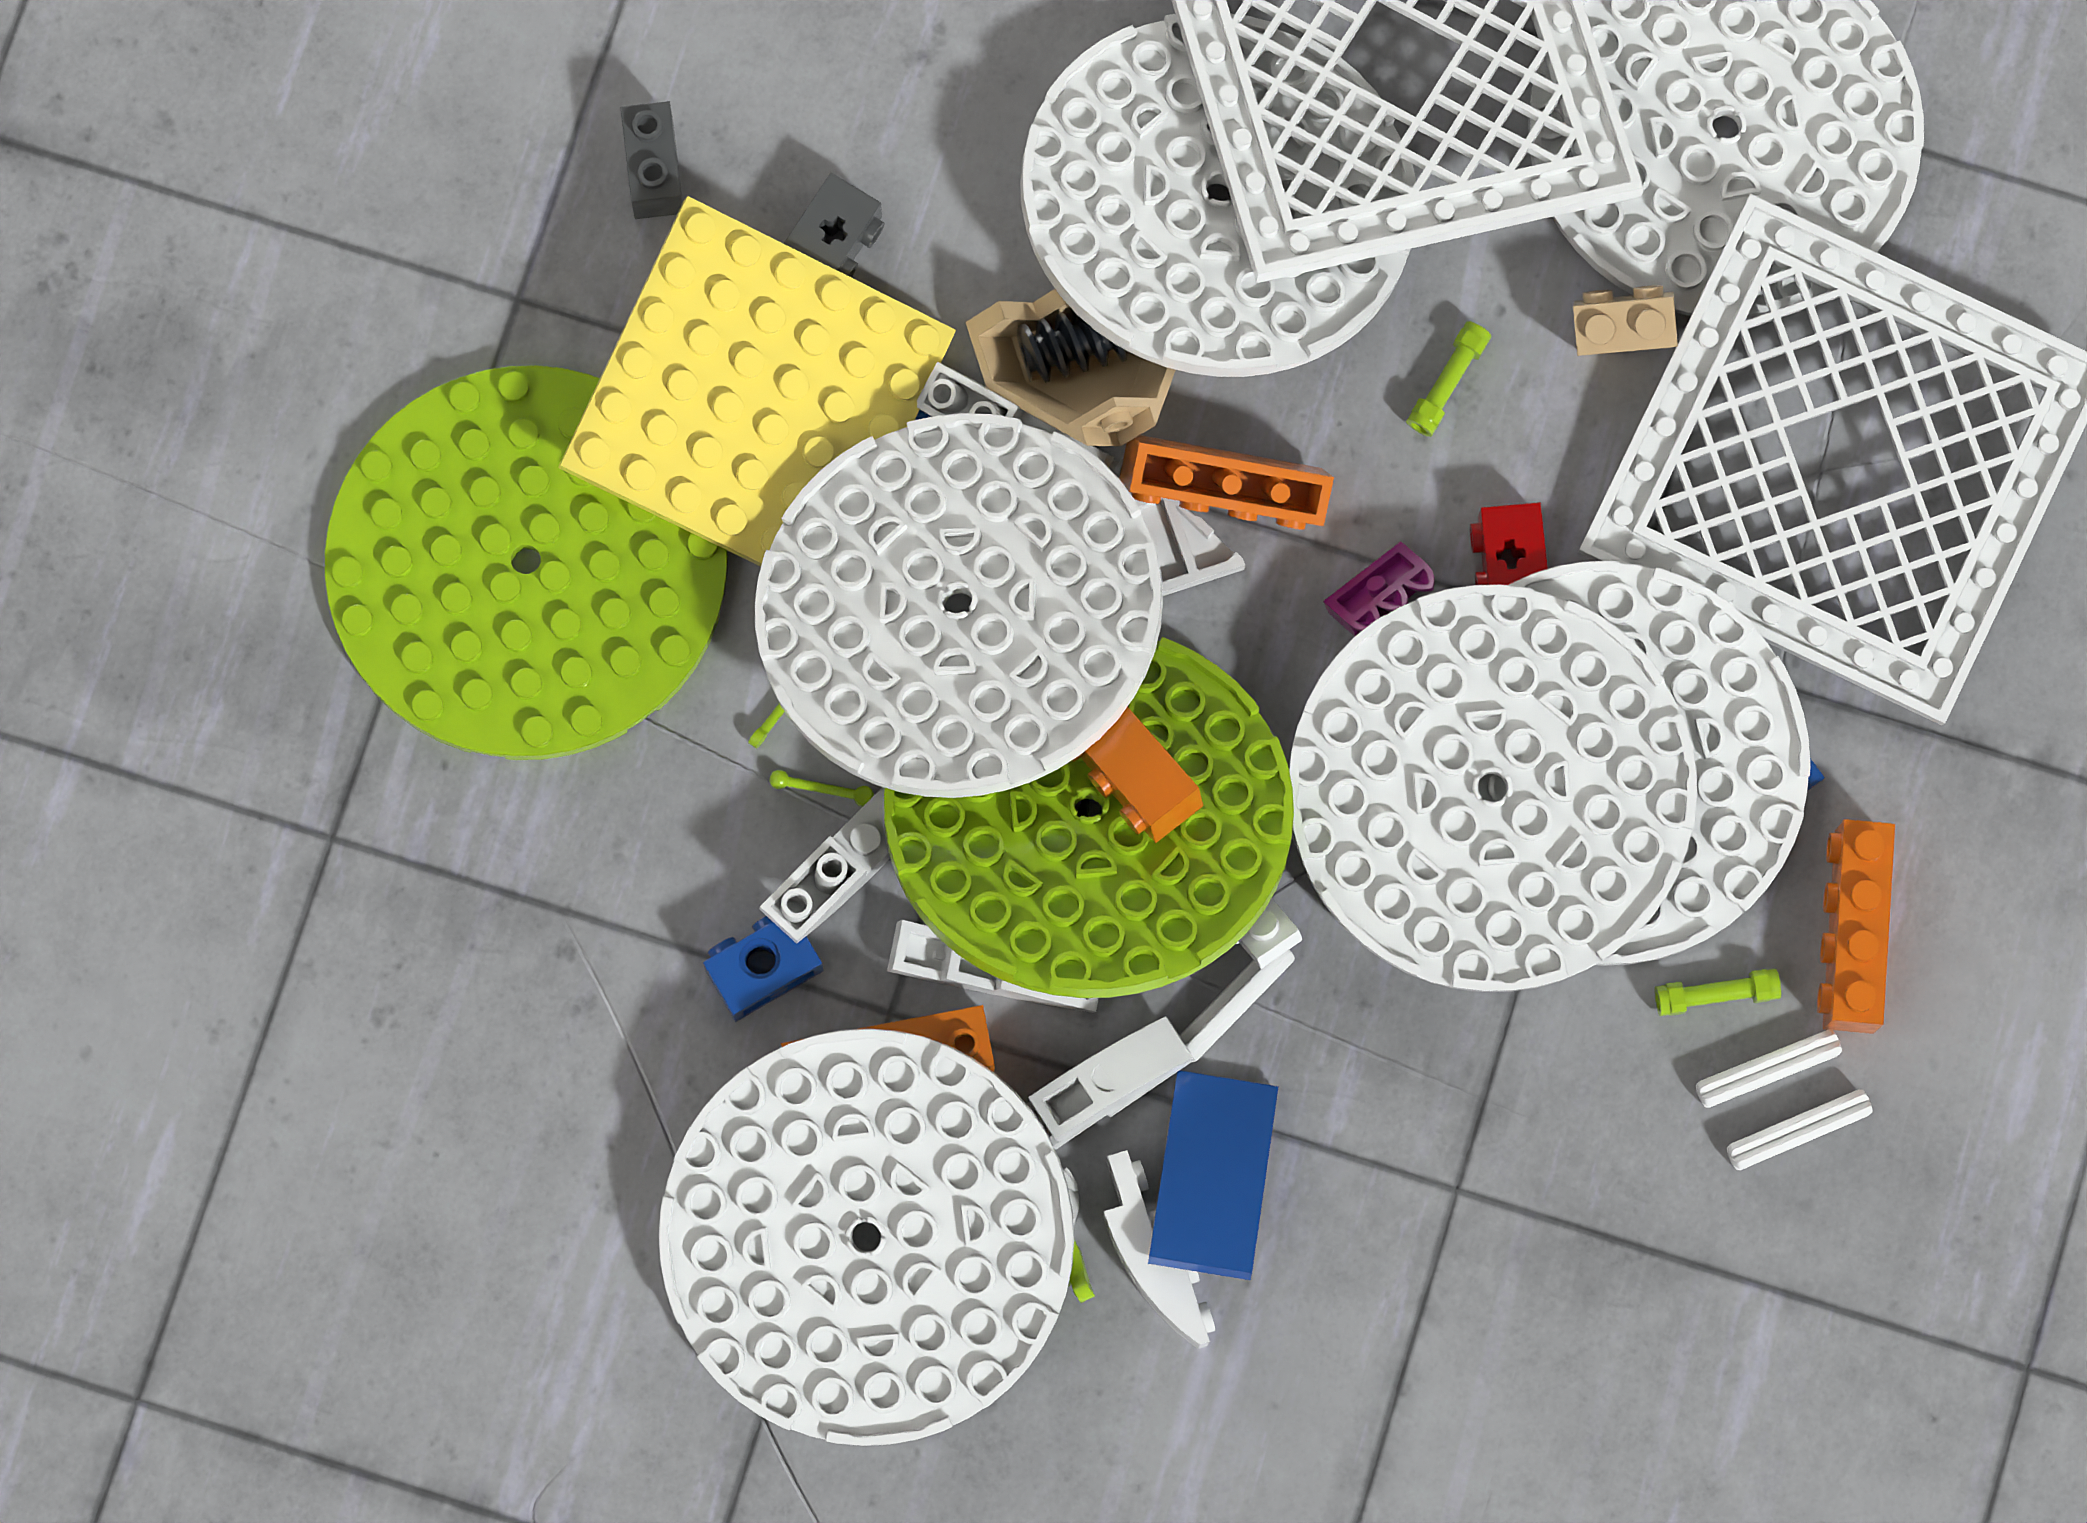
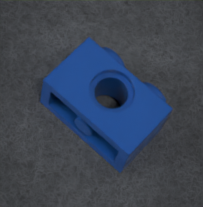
M765 916L753 924L752 928L755 932L738 942L734 937H730L708 951L711 958L703 962L705 971L735 1022L824 971L823 964L807 936L796 944L772 920ZM767 951L775 957L774 967L765 974L751 972L746 965L748 958L754 952Z

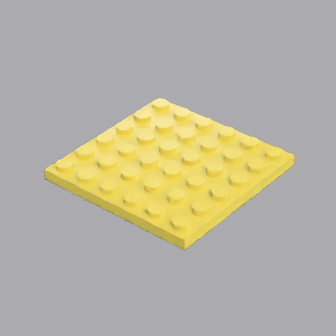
M687 196L682 203L558 468L761 567L766 550H770L774 538L783 524L781 518L799 492L821 469L859 442L871 436L875 440L888 433L906 428L907 422L915 420L920 410L917 408V399L936 363L942 362L956 330Z

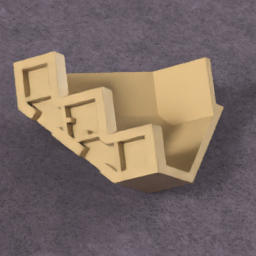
M1053 289L1034 302L998 301L965 322L986 388L1087 446H1122L1156 426L1176 370L1140 358L1127 351V361L1122 362L1115 351L1110 350L1108 366L1102 367L1095 355L1090 356L1089 371L1083 372L1074 360L1070 363L1069 377L1064 378L1057 366H1052L1050 382L1045 383L1037 371L1032 372L1031 382L1029 381L1017 339L1018 325L1026 324L1031 332L1036 335L1037 320L1045 318L1052 329L1055 330L1056 315L1064 313L1072 325H1074L1075 312L1058 294L1056 289Z

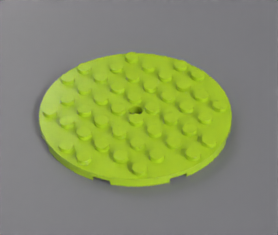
M539 365L500 367L458 377L421 395L393 415L372 436L358 454L344 478L334 502L325 546V583L328 604L335 628L347 655L374 694L402 720L440 743L464 752L505 757L508 760H544L569 756L596 748L621 737L628 732V729L643 721L655 710L659 711L682 688L697 668L711 642L719 622L725 584L727 582V550L558 468L600 379L598 377L570 369ZM523 548L533 550L541 557L539 567L529 574L519 573L512 566L515 555L522 551Z
M1164 637L1157 641L1155 653L1147 674L1128 708L1199 787L1203 807L1156 844L1145 831L1137 835L1128 826L1119 812L1123 806L1113 794L1107 798L1100 794L1087 775L1092 770L1081 758L1075 762L1071 760L1059 769L1032 782L1005 791L980 796L956 798L925 797L885 788L884 825L888 852L897 879L919 917L942 942L977 968L1008 983L1028 990L1056 996L1110 998L1137 994L1183 979L1219 958L1251 929L1274 895L1286 866L1291 845L1294 817L1293 787L1288 763L1277 736H1273L1268 724L1260 715L1259 706L1237 681L1197 652ZM1093 799L1099 802L1103 810L1101 816L1098 814L1093 817H1078L1074 807L1081 800Z

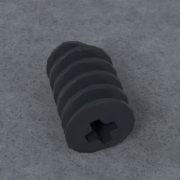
M1064 313L1057 314L1055 330L1052 329L1045 318L1037 320L1036 335L1031 332L1026 324L1018 325L1017 339L1030 382L1032 380V372L1034 371L1039 373L1045 383L1050 382L1052 366H1057L1064 378L1069 377L1070 363L1074 360L1083 372L1089 371V360L1092 355H1095L1102 367L1108 366L1110 350H1114L1122 362L1127 361V350L1117 346L1095 331L1076 313L1074 325H1072Z

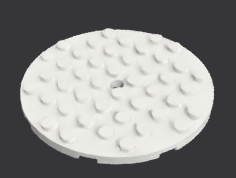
M1582 0L1644 187L1641 197L1553 216L1555 223L1569 243L1597 272L1631 295H1633V288L1663 285V292H1674L1675 312L1692 316L1750 194L1876 253L1881 250L1905 213L1916 186L1921 150L1924 145V115L1915 73L1903 44L1900 40L1896 41L1888 26L1878 15L1879 9L1871 0ZM1544 58L1536 73L1552 81ZM1533 84L1529 105L1543 112L1553 94ZM1558 102L1550 117L1566 124L1560 103ZM1721 116L1732 118L1739 127V134L1732 138L1721 137L1719 139L1716 137L1717 134L1713 129L1712 122ZM1529 117L1528 134L1536 123L1535 120ZM1543 126L1533 144L1557 155L1567 137ZM1573 145L1565 158L1576 156ZM1531 155L1532 166L1546 163ZM1772 263L1767 276L1786 269ZM1794 276L1769 285L1778 310L1803 301ZM1805 279L1811 298L1831 292ZM1761 288L1746 319L1770 313Z
M1176 14L1166 15L1164 21L1146 24L1134 28L1133 25L1128 26L1100 40L1075 59L1050 87L1030 127L1022 159L1020 180L1021 207L1026 231L1033 251L1045 275L1058 294L1080 318L1117 346L1140 358L1164 367L1192 374L1216 377H1247L1271 374L1308 363L1338 348L1357 334L1377 314L1389 298L1402 274L1411 249L1256 283L1232 200L1218 201L1213 198L1211 200L1208 199L1209 194L1206 190L1208 186L1212 184H1222L1227 188L1228 186ZM1245 15L1240 23L1263 35L1271 21ZM1278 29L1271 37V40L1291 51H1294L1301 40ZM1237 34L1243 57L1246 61L1256 44ZM1311 39L1301 56L1324 68L1333 52ZM1264 48L1253 66L1276 78L1287 60ZM1342 58L1339 59L1332 73L1381 98L1359 72ZM1294 65L1284 83L1307 95L1317 76ZM1250 77L1259 105L1270 87ZM1325 81L1314 99L1337 111L1348 93ZM1277 92L1266 110L1289 122L1300 103ZM1355 98L1345 116L1369 127L1379 109ZM1308 108L1297 126L1320 138L1331 120ZM1386 114L1376 132L1399 144L1401 138L1393 125L1395 119ZM1263 120L1272 149L1283 131ZM1338 125L1328 143L1351 155L1362 137ZM1291 135L1280 151V154L1303 165L1314 147ZM1369 141L1359 160L1382 171L1393 153ZM1321 152L1310 170L1334 182L1344 163ZM1400 157L1389 176L1413 188L1416 183L1413 164ZM1276 164L1284 191L1286 192L1296 174ZM1352 168L1341 187L1365 198L1376 180ZM1304 179L1293 197L1317 209L1327 191ZM1383 185L1373 201L1402 194ZM1334 196L1325 212L1354 205ZM1290 208L1293 219L1306 217Z
M960 413L913 420L906 423V428L888 433L875 440L871 436L840 454L809 481L781 518L783 524L777 532L770 550H766L757 581L755 630L759 653L771 687L793 725L812 746L830 761L849 773L878 786L925 797L956 798L1005 791L1039 779L1078 757L1107 732L1133 700L1149 669L1161 628L1163 594L1158 556L1141 511L1121 480L1096 456L1064 435L1055 431L1051 434L1044 430L1024 425L1017 418L992 414ZM963 593L972 598L969 612L951 613L949 611L946 612L944 608L948 598L954 594Z
M1588 561L1556 566L1531 574L1508 585L1531 588L1536 592L1578 603L1602 616L1624 632L1643 650L1665 679L1664 682L1673 695L1680 713L1685 718L1693 745L1697 769L1696 816L1680 873L1667 897L1651 919L1633 938L1609 957L1595 964L1600 966L1636 964L1682 952L1712 937L1747 911L1772 883L1783 867L1795 843L1804 817L1803 811L1807 796L1808 777L1810 776L1809 737L1798 694L1779 656L1774 654L1768 643L1757 632L1756 626L1731 603L1712 590L1687 577L1662 568L1655 567L1654 569L1635 564L1619 563L1620 561ZM1484 775L1478 782V792L1483 800L1497 802L1504 798L1506 784L1498 775Z
M1472 585L1447 589L1422 596L1416 601L1399 607L1375 620L1339 652L1320 677L1302 713L1290 755L1289 773L1293 787L1294 803L1292 832L1303 866L1324 905L1346 931L1383 961L1417 978L1454 989L1477 992H1511L1537 988L1567 979L1609 957L1634 937L1651 919L1667 897L1680 873L1695 824L1697 769L1693 745L1685 718L1680 713L1660 671L1641 648L1624 632L1602 616L1570 600L1565 601L1526 587ZM1495 774L1504 780L1506 794L1503 799L1497 802H1489L1481 798L1478 792V782L1484 775Z
M881 1029L840 1030L814 1035L790 1043L760 1058L726 1083L701 1110L688 1129L675 1155L665 1195L662 1199L659 1224L660 1263L665 1289L673 1314L678 1324L680 1323L688 1341L696 1351L697 1358L714 1379L743 1405L784 1429L825 1439L831 1443L860 1446L896 1444L918 1440L945 1431L988 1407L1011 1388L1034 1361L1058 1319L1067 1294L1074 1251L1073 1210L1068 1184L1060 1159L1048 1134L1021 1097L993 1071L974 1058L949 1045L924 1036ZM864 1221L874 1224L882 1235L879 1246L872 1251H863L857 1248L852 1239V1232L855 1226Z

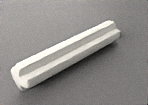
M1290 949L1262 969L1252 960L1179 1035L1195 1059L1192 1062L1198 1061L1294 962L1295 957Z
M1828 1029L1703 1079L1696 1084L1697 1094L1703 1106L1710 1108L1837 1057L1842 1052L1840 1041L1835 1032Z
M1858 1089L1731 1143L1727 1147L1729 1159L1736 1170L1745 1169L1869 1116L1873 1112L1871 1102L1864 1090Z

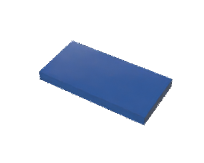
M1180 1070L1177 1072L1148 1264L1251 1280L1279 1086Z

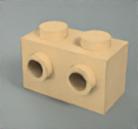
M1663 285L1633 288V295L1613 297V290L1583 292V300H1576L1573 303L1577 356L1678 347L1674 292H1663Z

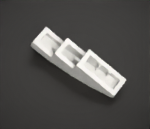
M906 920L898 921L896 924L887 968L888 972L1034 1003L1092 1013L1097 1010L1099 998L1056 996L1028 990L1008 983L977 968L956 954L928 926Z

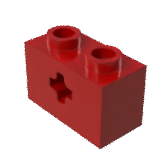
M1541 502L1480 508L1478 523H1470L1472 553H1481L1483 572H1475V585H1509L1531 574L1548 569ZM1511 549L1513 558H1520L1517 560L1515 569H1507L1506 561L1498 560L1501 559L1503 550Z

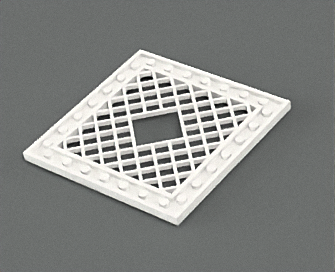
M1172 0L1256 283L1638 198L1642 195L1644 187L1582 0H1510L1525 8L1515 25L1491 14L1499 0H1489L1484 9L1467 0H1443L1447 3L1436 20L1413 8L1418 0H1407L1406 4L1399 0H1367L1358 14L1336 3V0H1309L1321 7L1311 24L1288 13L1295 0H1285L1280 8L1265 0H1242L1243 3L1233 18L1231 17L1226 0ZM1376 1L1461 45L1416 117L1332 73L1333 68ZM1251 6L1274 17L1263 35L1240 23ZM1454 7L1477 18L1467 36L1444 24ZM1329 11L1352 23L1341 41L1318 29ZM1530 15L1538 38L1522 30ZM1281 22L1304 33L1294 51L1271 40ZM1485 23L1508 35L1498 52L1475 41L1476 36ZM1237 34L1256 44L1246 61L1244 60ZM1312 38L1335 50L1324 68L1301 56ZM1515 39L1539 51L1529 68L1505 57ZM1264 48L1287 60L1276 78L1253 66ZM1468 50L1491 61L1481 79L1458 68ZM1544 58L1552 81L1536 73ZM1294 65L1317 76L1307 95L1284 83ZM1499 66L1522 78L1512 95L1488 84ZM1451 76L1475 88L1464 106L1441 95ZM1250 77L1270 87L1259 105ZM1325 81L1348 93L1337 111L1314 99ZM1529 82L1553 94L1543 112L1519 100ZM1277 92L1300 103L1289 122L1266 110ZM1482 93L1505 104L1495 123L1471 111ZM1355 98L1379 109L1369 127L1345 116ZM1558 102L1560 103L1566 124L1550 117ZM1434 103L1458 115L1447 133L1424 122ZM1308 108L1331 120L1320 138L1297 126ZM1513 109L1536 121L1526 139L1502 127ZM1386 114L1410 126L1399 144L1376 132ZM1263 120L1283 131L1272 149ZM1465 120L1488 131L1478 150L1454 138ZM1338 125L1362 137L1351 155L1328 143ZM1543 126L1567 137L1557 155L1533 144ZM1417 130L1441 142L1430 161L1407 149ZM1291 135L1314 147L1303 165L1280 154V151ZM1496 136L1520 148L1509 166L1485 154ZM1369 141L1393 153L1382 171L1359 160ZM1573 145L1576 156L1565 158ZM1448 147L1472 159L1461 177L1437 165ZM1321 152L1344 163L1334 182L1310 170ZM1526 153L1546 162L1517 169ZM1400 157L1423 169L1413 188L1389 176ZM1479 163L1498 173L1469 180ZM1276 164L1296 174L1286 192L1284 191ZM1352 168L1376 180L1365 198L1341 187ZM1431 174L1449 183V185L1422 190ZM1304 179L1327 191L1317 209L1293 197ZM1383 185L1402 194L1373 201ZM1334 196L1354 205L1325 212ZM1290 208L1306 217L1293 219Z
M1750 194L1578 553L1594 561H1620L1619 563L1635 564L1654 569L1657 567L1687 577L1712 590L1731 603L1756 626L1755 629L1767 643L1939 725H1944L2087 424V351ZM1772 263L1786 269L1767 276ZM1794 276L1803 301L1778 310L1769 285ZM1805 279L1831 292L1811 298ZM1761 288L1770 313L1745 321ZM1840 298L1848 323L1823 331L1814 306ZM1850 300L1877 313L1856 319ZM1806 309L1815 334L1790 343L1781 317ZM1885 319L1894 344L1869 352L1860 327ZM1773 321L1782 346L1757 354L1748 329ZM1896 322L1922 334L1902 341ZM1852 331L1860 356L1835 364L1827 339ZM1740 333L1748 357L1724 365ZM1930 340L1939 366L1914 374L1906 348ZM1818 342L1827 367L1802 376L1793 350ZM1941 343L1968 356L1948 362ZM1897 352L1906 377L1881 385L1872 360ZM1785 353L1794 379L1769 387L1760 362ZM1976 362L1985 387L1960 395L1951 370ZM1864 363L1873 389L1848 397L1839 372ZM1986 364L2013 377L1993 384ZM1752 365L1760 390L1735 399L1726 373ZM1942 373L1952 399L1927 407L1918 381ZM1830 375L1839 400L1814 409L1805 383ZM1717 378H1719L1727 402L1702 410ZM2021 383L2030 409L2006 417L1997 391ZM1909 385L1918 410L1893 419L1884 393ZM1797 386L1806 412L1781 420L1772 395ZM2032 386L2044 391L2039 403ZM1988 395L1997 420L1972 429L1963 403ZM1876 396L1909 488L1817 520L1784 428ZM1764 398L1772 423L1747 432L1738 406ZM1955 406L1964 432L1939 440L1930 414ZM1730 410L1739 435L1714 443L1705 418ZM2032 417L2017 448L2009 424ZM1921 418L1930 443L1905 451L1896 426ZM1697 422L1706 446L1681 455ZM2000 428L2009 453L1984 461L1975 436ZM1776 431L1785 456L1760 465L1750 439ZM1967 439L1976 465L1951 473L1942 448ZM1743 443L1751 468L1726 476L1717 451ZM1934 451L1942 477L1918 485L1908 459ZM1709 454L1718 479L1693 488L1684 462ZM2011 461L1996 492L1988 469ZM1788 464L1797 489L1772 498L1763 472ZM1676 466L1684 491L1660 499ZM1979 472L1988 498L1963 506L1954 481ZM1755 476L1763 501L1738 510L1729 484ZM1946 484L1955 510L1930 518L1921 492ZM1721 487L1730 513L1705 521L1696 495ZM1913 496L1921 521L1896 529L1887 504ZM1800 497L1809 523L1784 531L1775 505ZM1688 499L1696 524L1671 533L1662 507ZM1990 506L1975 537L1967 514ZM1879 507L1888 533L1863 541L1854 515ZM1767 509L1775 534L1750 543L1741 517ZM1653 512L1656 514L1662 534L1646 527ZM1958 517L1967 543L1942 551L1933 525ZM1846 519L1854 545L1829 553L1820 527ZM1733 520L1742 546L1717 554L1708 529ZM1925 529L1934 554L1909 563L1899 537ZM1812 530L1821 556L1796 564L1787 539ZM1700 532L1708 555L1676 540ZM1891 540L1900 566L1875 574L1866 549ZM1779 542L1787 568L1762 576L1753 550ZM1968 551L1953 582L1945 559ZM1858 552L1867 578L1842 586L1832 560ZM1745 553L1753 577L1721 561ZM1937 562L1946 588L1921 596L1912 570ZM1824 563L1833 589L1808 598L1799 572ZM1904 574L1912 600L1887 608L1878 582ZM1791 575L1799 599L1767 583ZM1870 585L1879 611L1854 619L1845 593ZM1947 596L1932 627L1924 603ZM1837 597L1845 620L1813 606V604ZM1916 607L1925 633L1900 641L1890 615ZM1882 618L1890 642L1858 626ZM1926 641L1919 656L1904 649Z

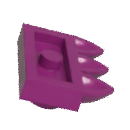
M1400 541L1326 598L1323 603L1328 613L1353 636H1356L1375 620L1408 604V598L1414 593L1432 592L1435 585L1434 573L1424 560Z

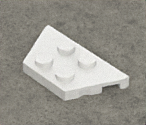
M1161 498L1160 504H1153L1135 500L1156 548L1162 577L1163 596L1245 569L1243 558L1237 552L1233 553L1214 534V530L1201 517L1195 516L1188 509L1179 507L1180 501Z

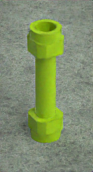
M1467 321L1463 328H1461L1453 343V346L1456 348L1427 397L1425 399H1418L1406 420V423L1412 429L1428 437L1433 435L1444 418L1445 412L1442 409L1472 359L1479 360L1492 337L1485 328L1471 321Z
M1776 968L1751 971L1749 978L1683 987L1681 981L1666 983L1665 985L1655 986V1002L1659 1016L1684 1014L1687 1011V1007L1752 998L1754 1003H1761L1780 999L1781 983Z

